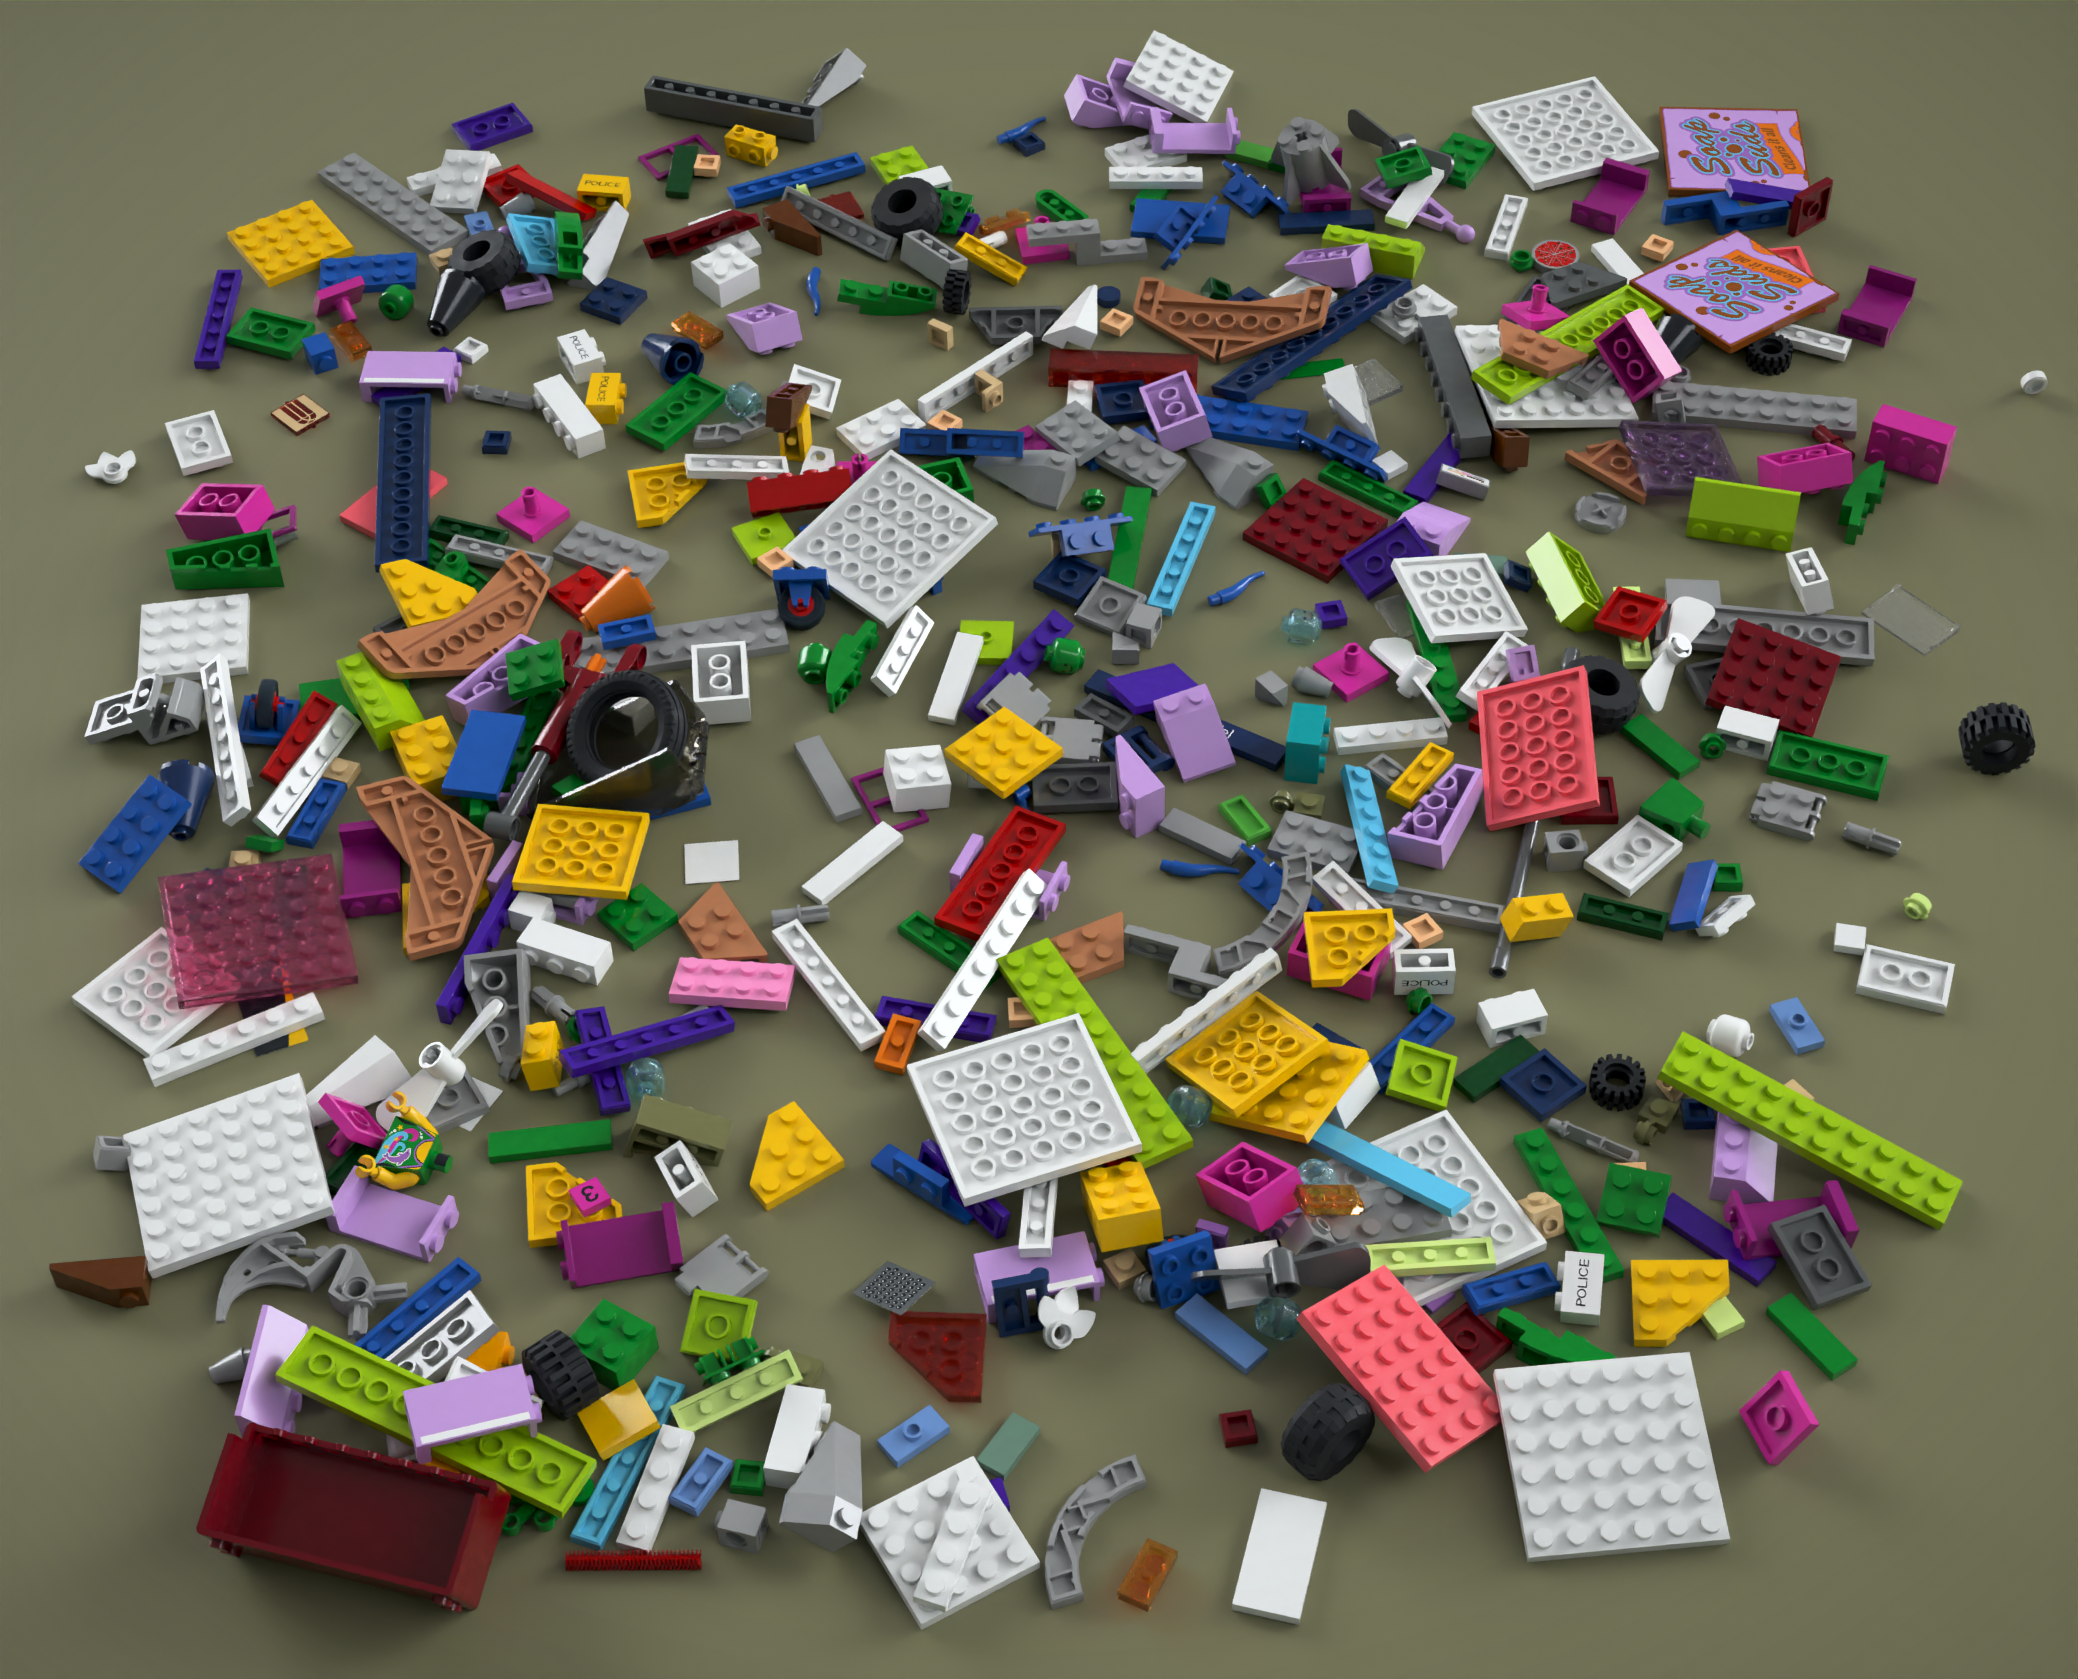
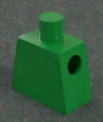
M1673 777L1649 797L1639 809V816L1680 842L1689 833L1703 839L1711 828L1710 824L1702 820L1704 802Z

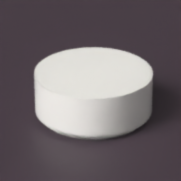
M2037 370L2024 375L2020 384L2026 394H2037L2046 388L2048 380L2044 372Z

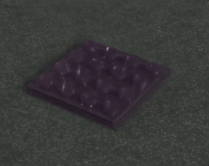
M1621 420L1619 431L1646 495L1692 496L1695 477L1743 484L1716 424Z

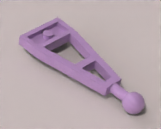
M1379 175L1360 189L1359 196L1373 205L1389 211L1396 202L1389 198L1405 189L1409 182L1398 188L1387 189L1381 175ZM1431 197L1428 198L1413 219L1417 223L1440 232L1446 228L1456 234V238L1460 243H1470L1475 237V231L1471 226H1460L1453 222V215ZM1429 210L1430 212H1432V213H1433L1435 216H1437L1438 218H1436V217H1434V216H1431V215H1429V214H1426L1425 212Z
M501 226L497 230L506 233L514 241L508 226ZM522 260L518 273L526 272ZM530 273L536 282L509 287L508 283L501 289V297L506 310L520 309L525 306L553 301L552 291L544 274Z

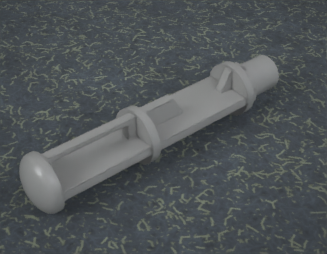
M464 385L462 388L463 395L472 396L476 400L530 411L535 407L533 397L529 395L480 385Z
M1551 1118L1548 1123L1547 1129L1559 1133L1560 1138L1574 1141L1597 1151L1598 1154L1602 1153L1624 1163L1638 1162L1639 1151L1637 1149L1633 1150L1607 1139L1606 1136L1602 1137L1575 1126L1570 1121L1562 1122Z

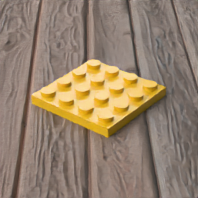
M313 200L302 202L297 206L281 210L276 214L258 219L253 223L227 232L230 243L269 288L320 268L321 259L346 258L355 254L353 245Z
M538 804L512 880L513 890L627 900L649 827V813Z
M1255 991L1168 1056L1165 1062L1169 1069L1203 1092L1204 1095L1231 1115L1238 1118L1328 1050L1330 1044L1328 1039L1260 992Z
M1329 1042L1330 1048L1238 1118L1231 1115L1214 1101L1205 1110V1114L1210 1121L1308 1144L1370 1059L1365 1049Z

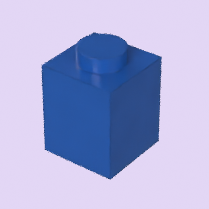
M325 332L301 339L306 360L315 375L339 368L335 349Z

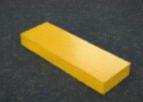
M965 232L954 248L956 252L966 257L969 261L1013 286L1018 284L1028 268Z
M1430 742L1387 790L1386 798L1411 809L1454 760V753Z

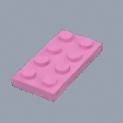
M680 957L669 991V1003L706 1006L722 1005L723 1007L786 1011L796 976V966L782 963L770 964L753 961L741 962L723 959L712 960Z

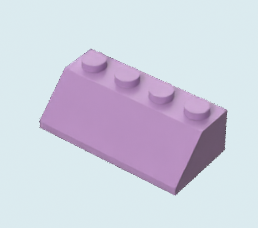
M1717 1111L1709 1199L1728 1201L1731 1191L1738 1190L1743 1204L1773 1201L1778 1143Z
M262 1305L234 1415L242 1437L246 1426L251 1422L295 1433V1413L300 1412L302 1407V1394L276 1382L275 1374L307 1333L308 1327L305 1323L270 1305Z

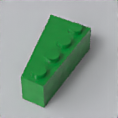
M271 528L166 550L175 590L285 587Z

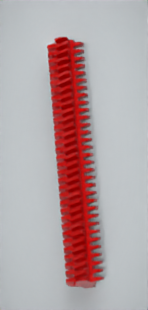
M701 1549L699 1554L698 1550H696L695 1554L693 1550H691V1554L689 1550H687V1554H685V1550H683V1554H681V1550H679L678 1554L676 1550L674 1554L672 1550H670V1554H668V1550H666V1554H664V1550H662V1554H660L659 1550L657 1554L655 1550L653 1554L651 1550H649V1554H647V1550H645V1554H643V1550H641L640 1554L638 1550L636 1554L634 1550H632V1554H630V1550H628V1554H626V1550H624V1554H622L621 1550L619 1554L617 1550L615 1554H613V1550H611V1554H609V1550H607V1554H605V1550H603V1554H601L600 1550L598 1554L594 1550V1554H592V1550H590V1555H588V1550H586V1555H584L583 1550L581 1555L579 1550L577 1555L575 1550H573V1555H571V1550H569V1555H567V1551L565 1552L566 1571H571L572 1569L573 1571L576 1569L577 1571H580V1569L581 1571H584V1569L585 1571H592L593 1568L594 1571L597 1569L598 1571L601 1569L602 1571L605 1569L607 1571L610 1569L611 1571L614 1569L615 1571L618 1569L619 1571L628 1569L629 1571L631 1568L632 1570H647L648 1568L649 1570H652V1568L653 1570H669V1567L670 1570H673V1568L674 1570H685L686 1568L687 1570H690V1568L691 1570H694V1568L695 1570H701L702 1554Z

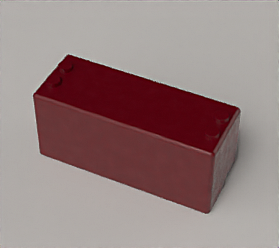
M251 1422L246 1426L242 1438L228 1433L196 1530L200 1535L210 1539L209 1547L221 1550L220 1553L240 1558L241 1553L431 1600L432 1603L440 1605L442 1609L461 1613L462 1608L475 1610L479 1605L509 1507L511 1494L493 1480L489 1481L469 1474H460L436 1466H427L407 1459H398L374 1451H365L341 1443H332L312 1436H303Z

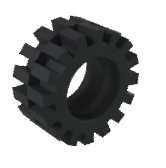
M949 269L947 271L942 295L944 296L942 300L944 312L961 315L966 313L970 301L969 296H971V273L969 271Z
M1773 332L1771 335H1767L1748 345L1746 354L1747 366L1752 367L1754 372L1759 370L1761 375L1764 372H1767V376H1772L1773 372L1776 375H1780V372L1784 373L1790 367L1793 344L1790 343L1788 338L1783 340L1784 335L1780 334L1777 337L1775 336L1776 333Z
M1612 1054L1606 1055V1060L1600 1057L1598 1062L1593 1064L1588 1090L1589 1093H1592L1591 1098L1593 1101L1598 1099L1597 1105L1600 1107L1607 1104V1110L1612 1111L1613 1106L1617 1107V1112L1623 1111L1624 1106H1626L1627 1110L1632 1109L1633 1104L1637 1106L1643 1097L1646 1083L1645 1070L1640 1068L1638 1061L1632 1063V1057L1627 1056L1626 1060L1622 1059V1054H1617L1616 1058H1613ZM1618 1078L1624 1080L1629 1085L1616 1087L1609 1084L1606 1080Z

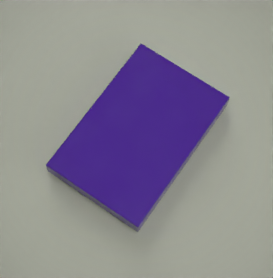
M514 103L451 124L452 131L465 147L471 151H480L533 132L532 124Z
M1403 517L1340 558L1339 562L1367 601L1398 582L1390 567L1393 559L1430 557L1434 555L1407 518Z
M1174 663L1108 678L1105 684V688L1134 715L1154 711V700L1199 686Z

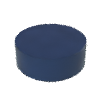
M1104 286L1097 290L1098 305L1104 308H1113L1120 303L1121 293L1118 288Z

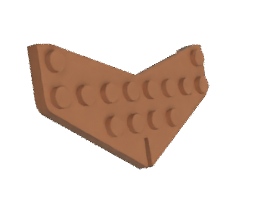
M1141 277L1133 308L1138 320L1215 364L1220 346H1222L1219 360L1220 364L1322 328L1326 321L1332 290L1330 286H1315L1306 288L1304 293L1250 302L1214 300L1165 285L1164 281L1160 279Z
M520 549L509 556L504 562L503 567L463 610L447 619L386 634L383 631L368 634L359 639L357 647L390 679L470 675L517 635H528L550 587V579Z
M399 776L356 787L361 806L411 868L408 922L405 936V946L409 960L413 961L459 948L464 941L494 853L492 838L409 777Z

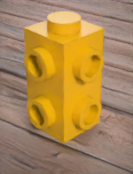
M736 124L724 136L726 156L762 167H767L777 157L778 147L776 146V136Z

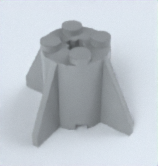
M1302 117L1293 118L1290 124L1281 131L1271 155L1273 163L1285 167L1283 199L1289 204L1287 208L1291 206L1301 192L1310 193L1312 189L1318 187L1321 190L1329 183L1346 190L1352 188L1350 180L1331 156V153L1339 144L1338 136L1323 127L1322 124Z

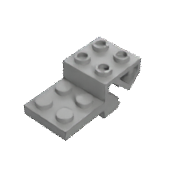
M153 673L138 678L133 690L95 702L85 738L91 745L139 730L148 744L152 745L169 741L181 735L192 734L199 728L205 705L203 688L197 682L177 677L172 691L169 695L161 693L163 684L161 675Z

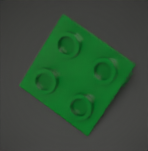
M934 188L943 206V219L936 232L956 235L966 213H975V208L971 205L974 195Z
M745 1336L731 1343L738 1361H736L730 1346H725L732 1364L727 1365L720 1349L716 1351L723 1368L720 1367L714 1352L698 1358L699 1362L694 1363V1366L699 1376L705 1374L702 1379V1386L709 1383L713 1386L731 1377L730 1373L740 1370V1372H743L761 1363L760 1359L765 1353L764 1349L754 1353V1350L758 1349L755 1338L751 1337L748 1339Z

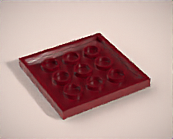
M1302 478L1243 532V541L1328 584L1344 569L1339 559L1388 527V519Z
M1738 618L1705 704L1722 711L1725 706L1779 719L1777 731L1782 730L1813 738L1842 656Z

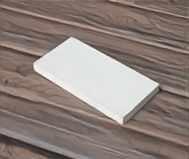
M1261 1488L1232 1602V1610L1299 1625L1327 1509V1502Z

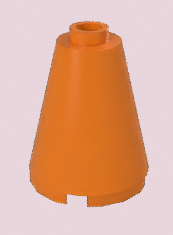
M627 565L621 568L580 610L582 616L579 618V621L587 632L592 630L594 633L599 632L598 624L642 616L656 609L655 606L650 605L653 600L638 577L632 579L628 574L632 570Z

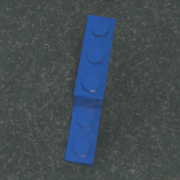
M1727 191L1664 200L1661 221L1663 225L1709 219L1718 235H1725L1735 230L1744 232L1786 225L1789 204L1784 200L1741 207L1737 200L1730 199Z
M900 428L899 454L975 458V456L1023 458L1024 432L947 428V430Z

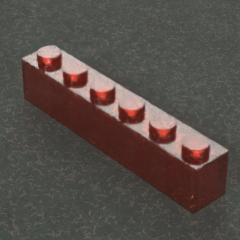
M1051 348L1048 364V386L1068 387L1069 380L1093 381L1094 386L1097 384L1143 379L1145 385L1186 370L1197 393L1199 354Z

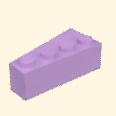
M523 634L517 635L445 696L452 720L465 726L471 709L501 713L526 699L513 701L509 696L506 653L533 646L540 642Z
M1455 764L1434 785L1435 789L1429 795H1424L1419 800V806L1412 813L1408 812L1402 818V823L1397 828L1393 827L1387 833L1391 858L1443 870L1484 794L1482 769Z

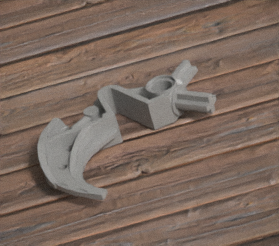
M297 1231L276 1233L255 1241L230 1266L223 1278V1284L218 1295L216 1323H226L227 1313L232 1302L248 1290L263 1285L276 1284L305 1288L313 1293L337 1271L328 1290V1295L333 1309L349 1318L348 1338H355L356 1341H359L367 1334L368 1315L374 1309H377V1303L407 1300L409 1298L407 1282L376 1285L360 1253L356 1248L347 1244H338L331 1249L327 1246L307 1249L304 1248L306 1246V1239ZM295 1255L297 1258L315 1259V1263L312 1266H305L303 1268L287 1256Z

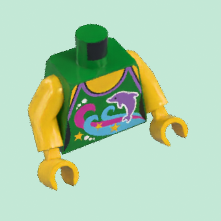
M395 1091L392 1096L399 1101V1106L394 1105L391 1101H387L386 1109L391 1113L400 1112L401 1117L395 1116L375 1159L370 1155H363L359 1158L358 1162L364 1164L367 1169L358 1166L355 1169V1174L359 1178H366L370 1175L373 1181L392 1190H400L412 1187L415 1184H427L433 1170L448 1173L452 1167L453 1157L442 1153L443 1147L438 1132L426 1117L413 1106L407 1107L406 1096L400 1091Z

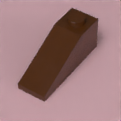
M788 199L762 208V226L774 239L816 256L822 255L821 235Z
M787 382L767 396L765 427L773 428V431L778 433H787L798 424L811 394L812 385Z
M1486 420L1492 435L1490 454L1493 461L1503 467L1505 471H1517L1518 467H1527L1530 437L1516 428H1494L1491 420Z
M146 1256L50 1263L49 1270L58 1288L116 1308H134L136 1306L149 1305L152 1277L148 1272Z

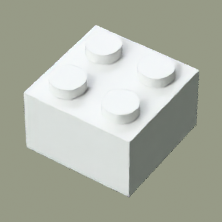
M731 243L691 262L693 285L721 308L760 289L758 265Z
M940 745L885 750L883 774L894 813L918 811L919 809L949 808L951 781Z

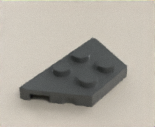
M1576 262L1543 273L1541 285L1549 288L1547 299H1550L1551 305L1562 309L1616 291L1627 285V278L1582 262Z
M1062 306L969 308V318L992 346H1003L1024 332L1033 335V345H1041L1043 335L1062 315Z

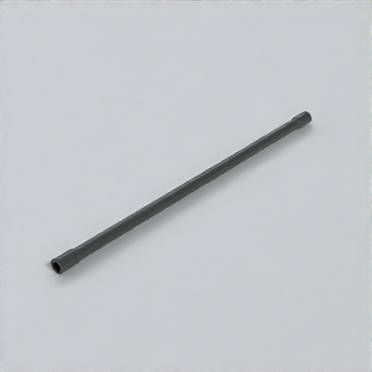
M1568 647L1564 650L1560 667L1561 671L1564 670L1569 662L1580 658V651L1577 648ZM1540 820L1525 823L1505 909L1512 898L1523 897ZM1502 924L1489 968V974L1499 979L1504 978L1507 974L1512 942L1509 941Z

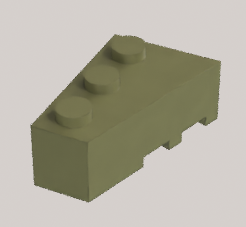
M644 1094L631 1127L623 1157L633 1158L634 1153L650 1154L651 1160H655V1156L680 1140L694 1155L699 1165L718 1167L726 1148L732 1121L716 1114L695 1110L690 1106L675 1104L660 1097Z

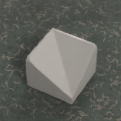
M1113 632L1112 664H1139V642Z
M1270 670L1255 678L1254 696L1259 700L1284 707L1287 705L1288 685Z
M96 1136L93 1152L96 1169L127 1171L129 1168L127 1157L131 1156V1148L128 1142L123 1137Z

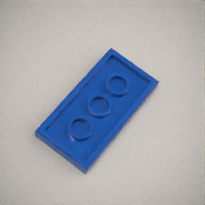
M1137 198L1131 227V237L1154 239L1153 236L1179 202L1183 203L1196 215L1200 214L1207 203ZM1214 204L1217 208L1209 218H1203L1202 221L1205 224L1198 234L1192 233V242L1225 244L1230 205Z
M471 709L441 786L442 794L497 801L525 728L526 717Z

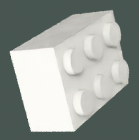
M735 641L691 645L693 700L697 726L751 721L746 642Z

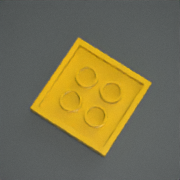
M1005 706L944 749L945 757L1003 800L1063 756V748Z

